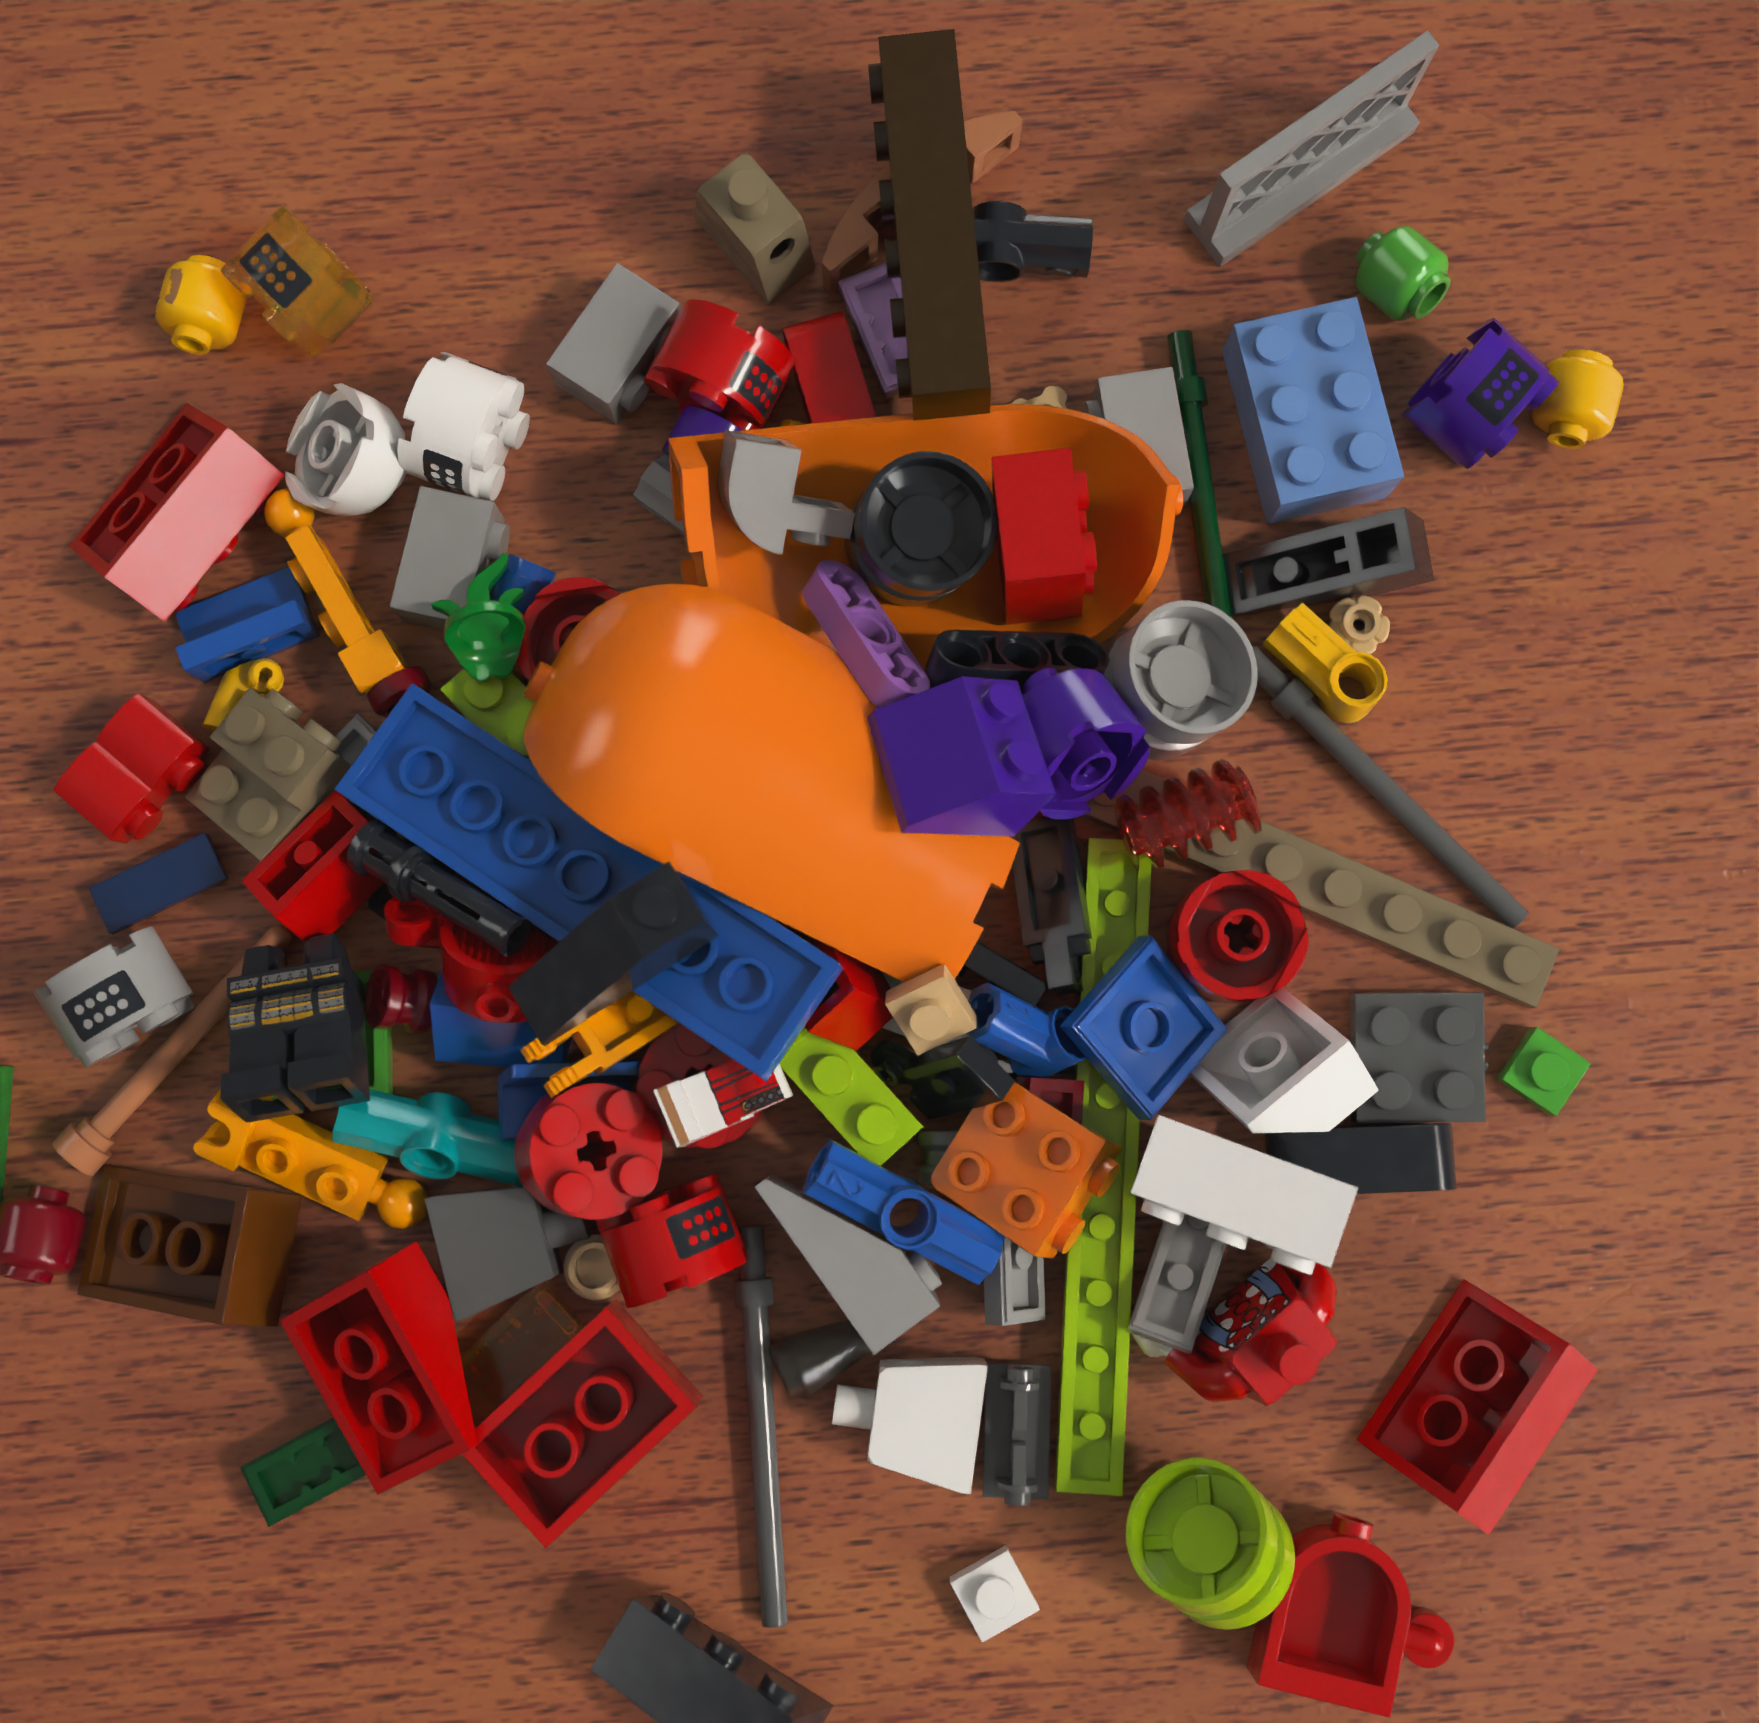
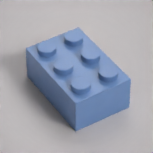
M1357 297L1234 324L1222 349L1266 524H1275L1387 498L1405 476Z

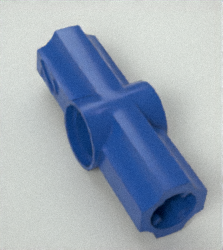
M831 1139L818 1152L808 1170L807 1178L802 1188L803 1193L879 1232L895 1246L911 1249L916 1253L920 1252L922 1256L977 1285L987 1275L992 1273L1002 1254L1005 1236L972 1214L923 1189L913 1179L899 1176ZM904 1198L918 1199L919 1210L911 1223L898 1227L890 1225L889 1216L891 1209L898 1201Z

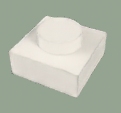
M1007 1545L949 1577L950 1584L982 1643L1040 1610Z

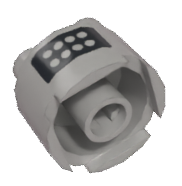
M152 926L130 934L129 936L133 942L122 949L118 946L112 947L109 944L45 982V987L37 988L33 991L74 1060L80 1059L85 1068L102 1059L107 1060L139 1042L140 1038L135 1032V1029L138 1027L145 1034L159 1026L164 1027L196 1008L190 998L194 994Z

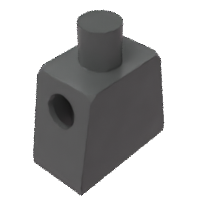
M513 1186L452 1192L425 1199L455 1322L473 1316L562 1272V1264L557 1247L591 1237L588 1219L569 1217L553 1212L534 1199L524 1187Z

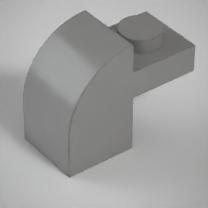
M725 430L718 471L719 495L728 516L752 542L767 551L782 555L787 529L792 530V539L813 545H829L830 536L850 539L855 513L841 502L793 494L801 449L788 440Z

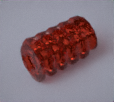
M1218 760L1212 764L1211 778L1204 770L1200 768L1193 769L1187 776V788L1180 779L1174 776L1170 777L1163 783V797L1154 787L1150 785L1145 786L1139 791V807L1130 796L1126 794L1118 796L1115 799L1114 806L1115 820L1125 849L1136 871H1139V856L1146 854L1157 869L1163 868L1164 847L1171 846L1181 860L1188 859V839L1195 837L1206 852L1212 850V830L1219 828L1230 843L1237 841V821L1242 819L1254 835L1262 831L1259 807L1252 786L1241 767L1236 765L1234 768L1228 761Z

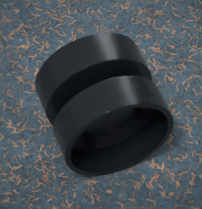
M933 451L906 454L882 468L854 503L851 509L855 513L850 539H845V550L852 570L864 580L875 596L901 606H922L943 599L969 580L988 560L994 548L998 532V515L993 495L983 478L971 466L954 456Z

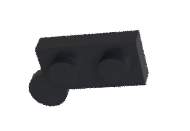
M971 1036L942 1044L918 1056L916 1052H910L897 1042L881 1040L874 1047L870 1056L875 1066V1074L884 1083L889 1079L888 1083L891 1086L900 1083L910 1084L913 1087L909 1093L910 1101L928 1119L1000 1102L1015 1082L998 1064L996 1055L984 1044L977 1043Z

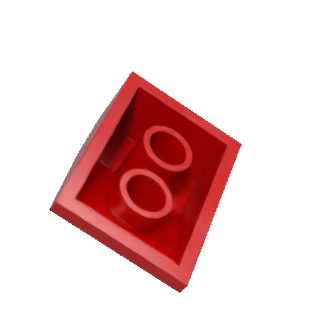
M417 1241L329 1289L279 1320L377 1495L469 1451L478 1444L450 1300Z

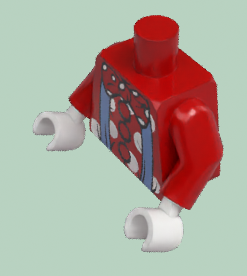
M1263 1243L1268 1248L1274 1249V1246ZM1270 1258L1202 1319L1190 1354L1133 1333L1131 1334L1145 1355L1150 1357L1165 1355V1365L1205 1400L1223 1402L1241 1400L1248 1397L1267 1406L1275 1403L1294 1385L1305 1384L1312 1380L1317 1373L1319 1362L1335 1349L1338 1341L1329 1328L1328 1323L1334 1316L1337 1295L1336 1283L1322 1264L1315 1263L1312 1275L1272 1261Z

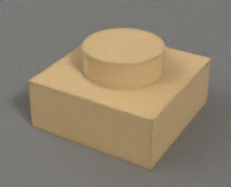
M945 963L886 991L885 1005L917 1056L976 1029L977 1015Z

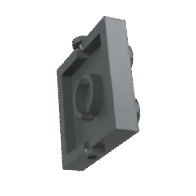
M1350 993V1042L1378 1088L1374 1095L1351 1113L1352 1121L1356 1123L1486 1122L1485 1069H1488L1489 1065L1485 1062V1050H1488V1043H1485L1484 993Z

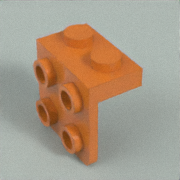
M1014 1082L1002 1101L971 1110L934 1169L931 1181L934 1188L1033 1256L1053 1259L1058 1251L1063 1254L1067 1253L1079 1238L1085 1226V1220L1080 1215L1093 1194L1101 1197L1112 1185L1120 1169V1164L1115 1159L1122 1147L1102 1134L1079 1124Z

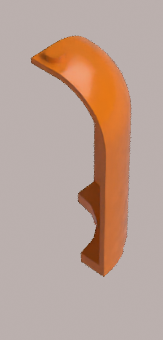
M1030 404L990 405V413L914 421L913 413L737 431L788 440L801 449L793 494L841 502L850 510L878 472L893 460L906 454L933 451L954 456L971 466L983 478L992 493L991 457L1071 448L1073 470L1086 471L1089 492V510H1086L1087 532H1093L1097 557V571L1093 572L1095 592L1094 594L1084 595L1082 617L1006 625L996 540L994 548L983 567L969 580L941 600L922 606H901L884 601L874 595L923 670L937 636L947 630L1075 633L1085 635L1096 640L1098 643H1102L1128 623L1155 589L1169 556L1175 515H1179L1183 507V490L1179 479L1172 475L1159 456L1146 442L1113 422L1065 408ZM725 432L668 438L674 520H683L687 553H691L692 556L690 560L680 561L683 584L706 587L733 596L837 651L806 604L802 595V589L818 564L824 560L837 561L851 568L846 555L845 538L830 536L829 545H813L792 539V530L787 529L782 555L759 547L736 526L721 502L718 489V471Z
M659 584L637 588L606 601L591 611L571 631L551 666L542 661L539 662L523 693V697L532 701L523 733L528 756L538 774L550 789L584 820L620 843L662 864L669 861L677 871L902 982H906L944 963L953 978L957 977L984 929L974 923L973 920L989 887L1003 889L1020 842L1008 836L901 833L867 718L877 707L867 698L839 653L753 606L717 590L687 584Z

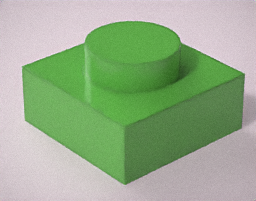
M1530 1027L1495 1080L1547 1116H1557L1591 1063L1539 1027Z

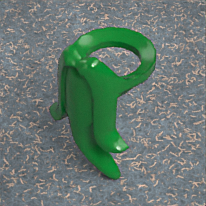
M503 553L468 585L467 605L460 608L458 604L450 600H438L431 604L432 609L436 612L448 616L444 624V640L461 666L480 684L489 681L492 677L500 680L509 678L518 659L525 632L524 619L520 611L513 607L523 597L524 589L512 588L506 590L499 597V601H491L489 592L506 571L509 561L507 553Z

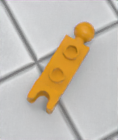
M288 488L275 491L267 499L264 509L267 525L274 533L286 538L296 556L287 562L292 574L307 595L314 591L318 594L326 608V611L319 614L318 618L337 648L344 644L347 645V648L338 652V656L361 694L366 692L367 694L379 681L409 666L396 643L381 629L374 630L325 542L315 533L312 528L315 510L293 499Z
M221 1089L209 1103L207 1111L210 1116L217 1120L210 1126L205 1135L199 1138L193 1145L194 1152L200 1157L231 1171H235L240 1165V1167L357 1221H360L370 1203L377 1206V1210L385 1223L397 1229L404 1230L414 1227L422 1222L427 1215L425 1199L429 1198L421 1184L407 1178L396 1179L390 1183L380 1179L389 1158L373 1151L332 1142L333 1132L294 1114L246 1123L220 1100ZM269 1096L259 1099L263 1101H271L273 1100V1097Z

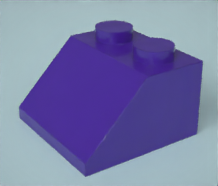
M962 676L877 708L869 714L867 718L901 833L1014 837L1056 795L1042 751L1030 722L1018 681Z

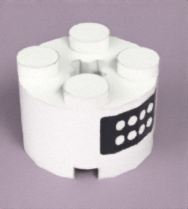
M441 352L442 360L432 357L426 363L407 401L403 418L413 421L414 427L411 442L402 438L398 439L397 453L399 466L403 468L404 473L466 496L481 497L494 501L500 493L504 482L505 467L503 463L510 447L516 450L521 447L529 428L530 415L519 411L524 395V384L517 381L515 377L447 352Z

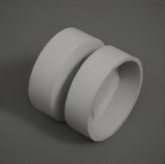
M1181 600L1164 604L1149 613L1106 648L1110 662L1104 676L1147 732V734H1144V739L1150 746L1147 760L1157 761L1178 757L1235 723L1246 712L1255 694L1258 678L1257 663L1250 641L1241 627L1229 615L1203 602Z

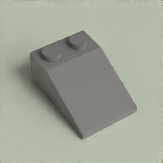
M771 1174L755 1186L874 1355L940 1307L938 1296L935 1292V1289L942 1284L940 1276L929 1260L922 1256L920 1252L916 1253L911 1250L907 1253L905 1249L895 1246L879 1232L803 1193L802 1189L774 1174Z

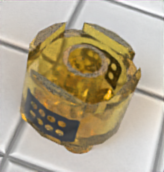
M281 205L229 258V261L220 271L242 294L248 298L253 296L266 309L262 316L279 334L289 342L294 340L310 356L316 358L321 351L325 352L376 298L370 294L371 291L326 244L323 245L311 233L309 235L306 233L310 229L289 209Z

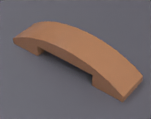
M1016 111L992 113L964 121L971 184L1019 148L1023 119ZM890 164L884 167L854 199L839 221L828 243L822 260L823 286L831 295L839 289L838 281L860 273L878 259V232L876 229L888 221L882 220L879 180L891 179Z

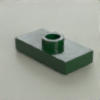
M334 1417L240 1467L268 1527L366 1476Z

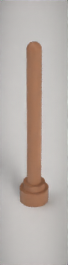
M274 925L268 929L252 948L270 945L280 947L284 951L292 941V933L284 925ZM244 956L92 1119L84 1117L79 1124L71 1122L52 1142V1145L62 1158L82 1173L93 1176L111 1157L112 1154L109 1148L115 1143L112 1135L228 1012L231 1000L227 997V978L241 976Z

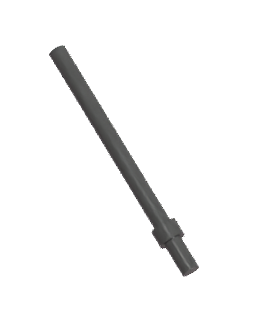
M1255 646L1253 651L1257 663V683L1273 698L1269 704L1287 721L1293 717L1502 923L1511 928H1515L1520 924L1529 912L1311 700L1314 693L1298 677L1291 681Z
M749 1225L738 1227L749 1259H746L747 1262L740 1266V1278L734 1280L736 1307H742L761 1620L763 1627L776 1628L788 1624L768 1313V1305L774 1304L773 1277L766 1276L763 1225Z

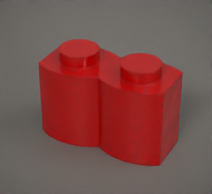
M137 693L113 715L102 729L96 741L72 762L56 783L53 791L108 839L127 844L133 838L135 840L143 839L157 827L163 817V812L160 809L171 793L175 790L182 792L197 781L205 768L202 760L210 748L157 702Z

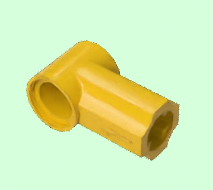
M1303 602L1279 623L1262 645L1318 696L1321 709L1336 722L1347 724L1358 722L1367 716L1386 691L1388 678L1381 662L1369 653L1356 652ZM1351 677L1358 680L1365 689L1366 697L1358 700L1346 696L1340 689L1338 679Z

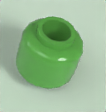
M1406 225L1394 228L1386 234L1382 232L1373 234L1363 244L1356 257V262L1360 265L1355 279L1357 291L1392 320L1404 321L1412 317L1416 319L1425 317L1441 302L1451 283L1450 278L1447 276L1449 262L1445 252L1416 229Z

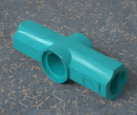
M369 1089L370 1101L339 1106L332 1142L398 1157L407 1170L425 1178L447 1179L454 1176L456 1172H461L523 1187L515 1167V1140L500 1141L499 1121L473 1114V1109L469 1104L456 1096L439 1092L427 1093L417 1101Z

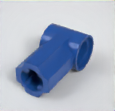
M990 983L982 984L971 991L968 1002L977 1015L976 1029L966 1034L970 1035L977 1043L984 1044L988 1048L1005 1055L1011 1068L1019 1077L1046 1078L1087 1059L1060 1027L1074 1009L1062 1006L1046 1012Z

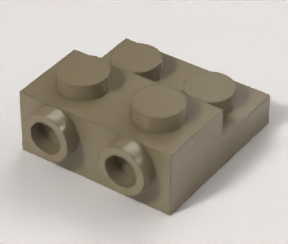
M249 687L210 736L223 750L187 793L185 798L259 861H262L335 790V787L352 765L335 752L342 744V741L313 719H310L304 727L296 722L303 711L273 688L263 697Z

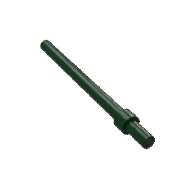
M1179 330L1168 334L1167 339L1194 485L1190 495V505L1204 603L1220 609L1232 618L1202 409L1208 404L1205 378L1198 376L1192 331Z

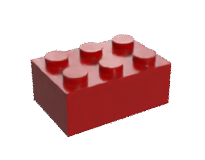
M615 1299L475 1428L478 1444L462 1455L546 1549L698 1406L703 1395L618 1300Z

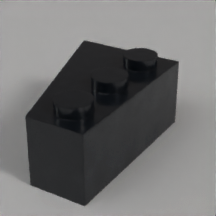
M662 1592L660 1596L657 1594L633 1598L591 1667L594 1673L658 1723H824L834 1706L748 1652L730 1636L715 1631L694 1618L695 1612L688 1604L666 1592Z

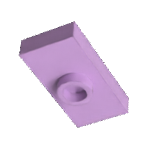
M884 263L838 281V287L884 399H888L898 395L895 359L908 358L906 337L893 338L890 299L902 298L900 278L888 279L887 266Z

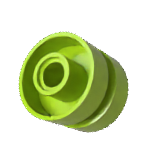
M1208 1458L1178 1460L1152 1474L1140 1487L1132 1501L1126 1522V1545L1135 1571L1153 1592L1193 1621L1215 1629L1231 1630L1247 1627L1265 1618L1284 1598L1292 1581L1295 1566V1550L1291 1532L1279 1511L1236 1469L1220 1461Z

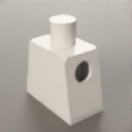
M943 1357L880 1360L876 1390L837 1384L832 1425L870 1430L867 1461L874 1465L959 1493L971 1494L988 1368L985 1358Z

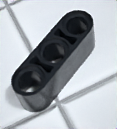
M947 630L937 636L924 671L929 678L930 688L964 676L1018 681L1022 695H1024L1023 687L1025 682L1037 671L1044 668H1054L1058 673L1084 668L1096 670L1104 675L1110 658L1108 652L1100 643L1081 634Z
M1452 1123L1334 1127L1329 1132L1265 1133L1267 1155L1358 1188L1356 1194L1456 1189Z

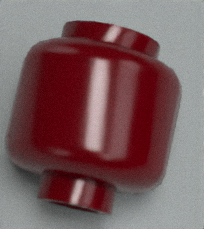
M30 1185L27 1197L12 1196L1 1201L0 1276L24 1282L51 1285L54 1276L65 1275L72 1271L86 1226V1218L80 1210L67 1205L70 1193L54 1188Z

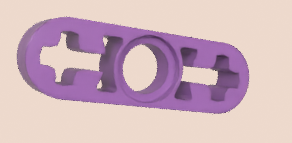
M832 560L820 562L802 589L803 598L867 698L877 708L930 689V681L927 674L864 580L854 570L840 562Z

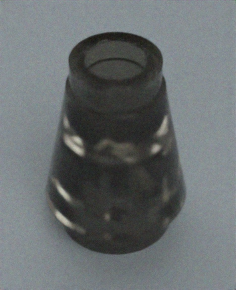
M849 1319L782 1336L783 1343L769 1350L776 1370L790 1398L803 1392L810 1397L859 1361L861 1357L871 1353V1350Z

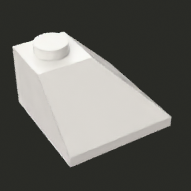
M1281 988L1269 996L1253 1001L1225 1024L1227 1028L1225 1033L1189 1074L1252 1133L1329 1132L1378 1091L1376 1084L1351 1042L1285 988Z

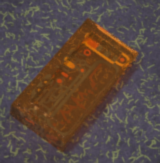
M546 1282L532 1287L460 1355L469 1402L485 1419L585 1327L581 1320Z

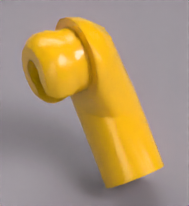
M260 658L226 671L202 726L213 733L249 687L263 697L272 688L279 693L284 682L283 672L279 664L272 659Z

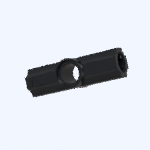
M988 201L974 206L973 216L980 280L1008 282L1020 278L1023 273L1087 278L1093 240L1092 219L1028 215L1026 210L1020 205L1005 201Z

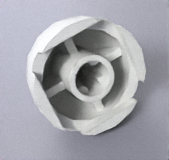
M343 383L334 384L337 391L331 395L319 391L311 397L296 419L288 438L286 449L287 453L296 456L295 475L285 471L286 484L293 499L326 514L344 517L370 513L384 504L405 478L406 473L399 466L397 453L398 439L402 438L405 440V432L389 407L375 398Z

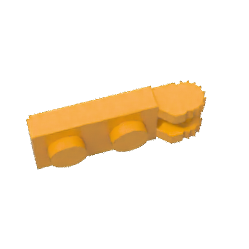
M631 991L546 1046L542 1045L539 1039L536 1038L520 1051L527 1062L530 1063L534 1060L545 1058L572 1037L585 1058L571 1067L566 1066L544 1084V1088L552 1099L593 1072L596 1075L601 1074L677 1025L678 1022Z

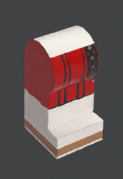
M735 1060L653 1090L677 1147H684L754 1116V1113L793 1096L780 1063L766 1082Z

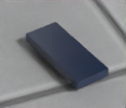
M203 833L90 887L89 891L109 934L114 935L229 880V877L209 834Z

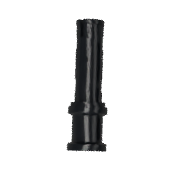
M373 820L367 823L353 838L347 853L349 868L361 876L373 875L386 883L389 893L402 902H415L419 900L449 919L455 925L492 946L498 953L506 957L516 954L527 941L531 929L529 920L514 914L481 893L475 887L468 885L441 868L439 860L419 846H412L397 837L396 831L380 820ZM374 848L377 852L376 854H370L369 850ZM454 899H456L457 901L461 902V903L464 904L465 906L469 907V908L472 909L473 911L477 912L479 915L475 914V913L472 912L471 910H469V909H467L466 907H464L463 905L459 904V903L456 902Z

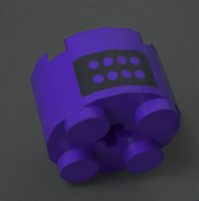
M1495 318L1484 322L1466 338L1474 345L1471 350L1464 347L1456 355L1451 352L1412 396L1407 403L1410 408L1403 411L1402 414L1456 465H1462L1466 469L1471 468L1485 453L1490 458L1499 453L1519 430L1512 421L1525 407L1530 410L1538 407L1554 391L1559 383L1549 373V368Z

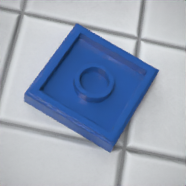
M1151 935L1139 936L1060 1025L1061 1029L1138 1120H1152L1227 1030L1226 1026Z

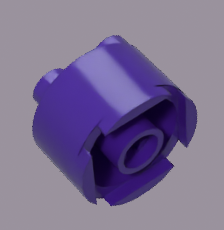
M1044 668L1029 677L1024 684V695L1022 698L1056 795L1040 811L1044 816L1052 819L1061 820L1080 817L1092 811L1086 802L1096 798L1103 792L1112 800L1122 793L1139 775L1149 757L1150 746L1144 739V734H1147V732L1107 678L1096 670L1080 668L1058 673L1054 668Z

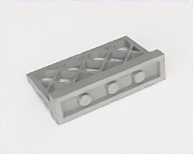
M1428 30L1221 172L1213 192L1187 210L1184 217L1185 223L1219 268L1415 132L1420 121L1407 105L1439 47L1438 42Z

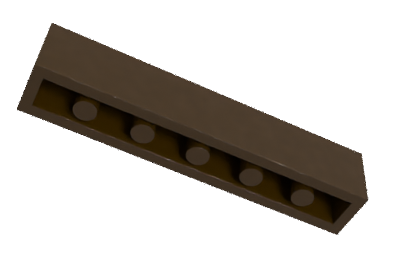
M955 30L878 37L880 63L868 64L871 104L884 103L885 121L873 122L877 162L889 161L891 179L879 180L882 220L895 219L896 238L884 239L888 279L900 278L902 298L890 299L893 338L906 337L908 358L895 359L899 399L912 397L914 421L990 413L991 383Z

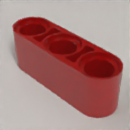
M842 311L782 328L785 346L795 358L792 370L809 424L876 417L850 330Z

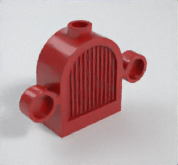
M455 872V877L459 878L468 885L475 887L484 895L488 896L492 900L504 906L514 914L520 916L519 914H517L516 912H514L513 910H511L510 908H508L507 906H505L504 904H502L501 902H499L498 900L484 892L482 889H480L479 887H477L476 885H474L473 883H471L470 881H468L467 879H465L464 877ZM392 897L384 907L386 933L393 942L405 946L441 948L444 989L450 1001L459 1010L474 1018L488 1022L518 1023L527 1021L508 986L559 942L530 923V934L523 947L511 957H506L498 953L492 946L455 925L449 919L419 900L415 902H402ZM454 899V900H455L456 902H458L459 904L463 905V906L466 907L467 909H469V910H471L472 912H474L475 914L479 915L477 912L473 911V910L470 909L469 907L465 906V905L462 904L461 902H459V901H457L456 899Z
M1334 1513L1332 1524L1311 1526L1292 1535L1295 1550V1566L1292 1581L1279 1605L1265 1618L1256 1622L1247 1669L1259 1686L1390 1718L1403 1654L1412 1663L1422 1668L1441 1666L1452 1655L1455 1644L1454 1634L1449 1624L1435 1611L1424 1607L1411 1609L1410 1593L1402 1572L1396 1563L1370 1540L1373 1524L1357 1517Z

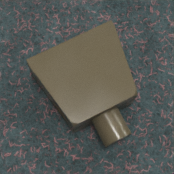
M748 153L741 154L697 190L695 219L768 305L816 268L803 218ZM775 247H783L785 251L780 256L770 259V255Z

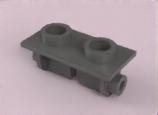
M987 1363L983 1497L1004 1498L1005 1504L1015 1506L1030 1505L1031 1499H1048L1051 1365Z

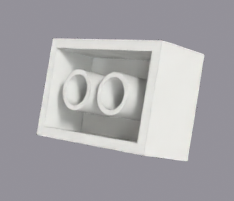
M1158 1115L1131 1193L1145 1198L1141 1211L1176 1225L1182 1223L1185 1214L1191 1215L1210 1223L1206 1232L1208 1237L1243 1250L1246 1249L1249 1238L1274 1246L1270 1257L1272 1261L1312 1275L1315 1263L1331 1268L1358 1188Z

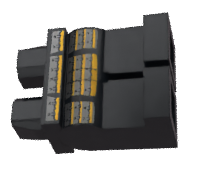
M335 934L310 937L304 942L305 964L288 967L287 955L280 947L265 945L248 948L245 951L241 976L227 978V997L231 1000L227 1014L230 1056L229 1073L221 1074L220 1100L246 1123L304 1113V1104L311 1111L370 1101L365 1017L362 1004L364 1002V984L350 968L347 948ZM337 1084H342V1085H343V1087H340V1088H337V1089H326V1088H324V1087H326V1086L337 1085ZM275 1095L278 1097L277 1099L271 1101H263L259 1099Z

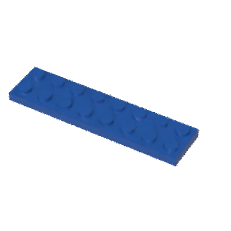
M413 683L335 787V790L345 798L431 854L521 917L529 920L530 923L558 942L565 938L609 898L663 865L620 843L584 820L550 789L529 759ZM677 871L689 886L719 936L640 985L632 992L767 1082L842 972L843 967L839 962L764 913Z

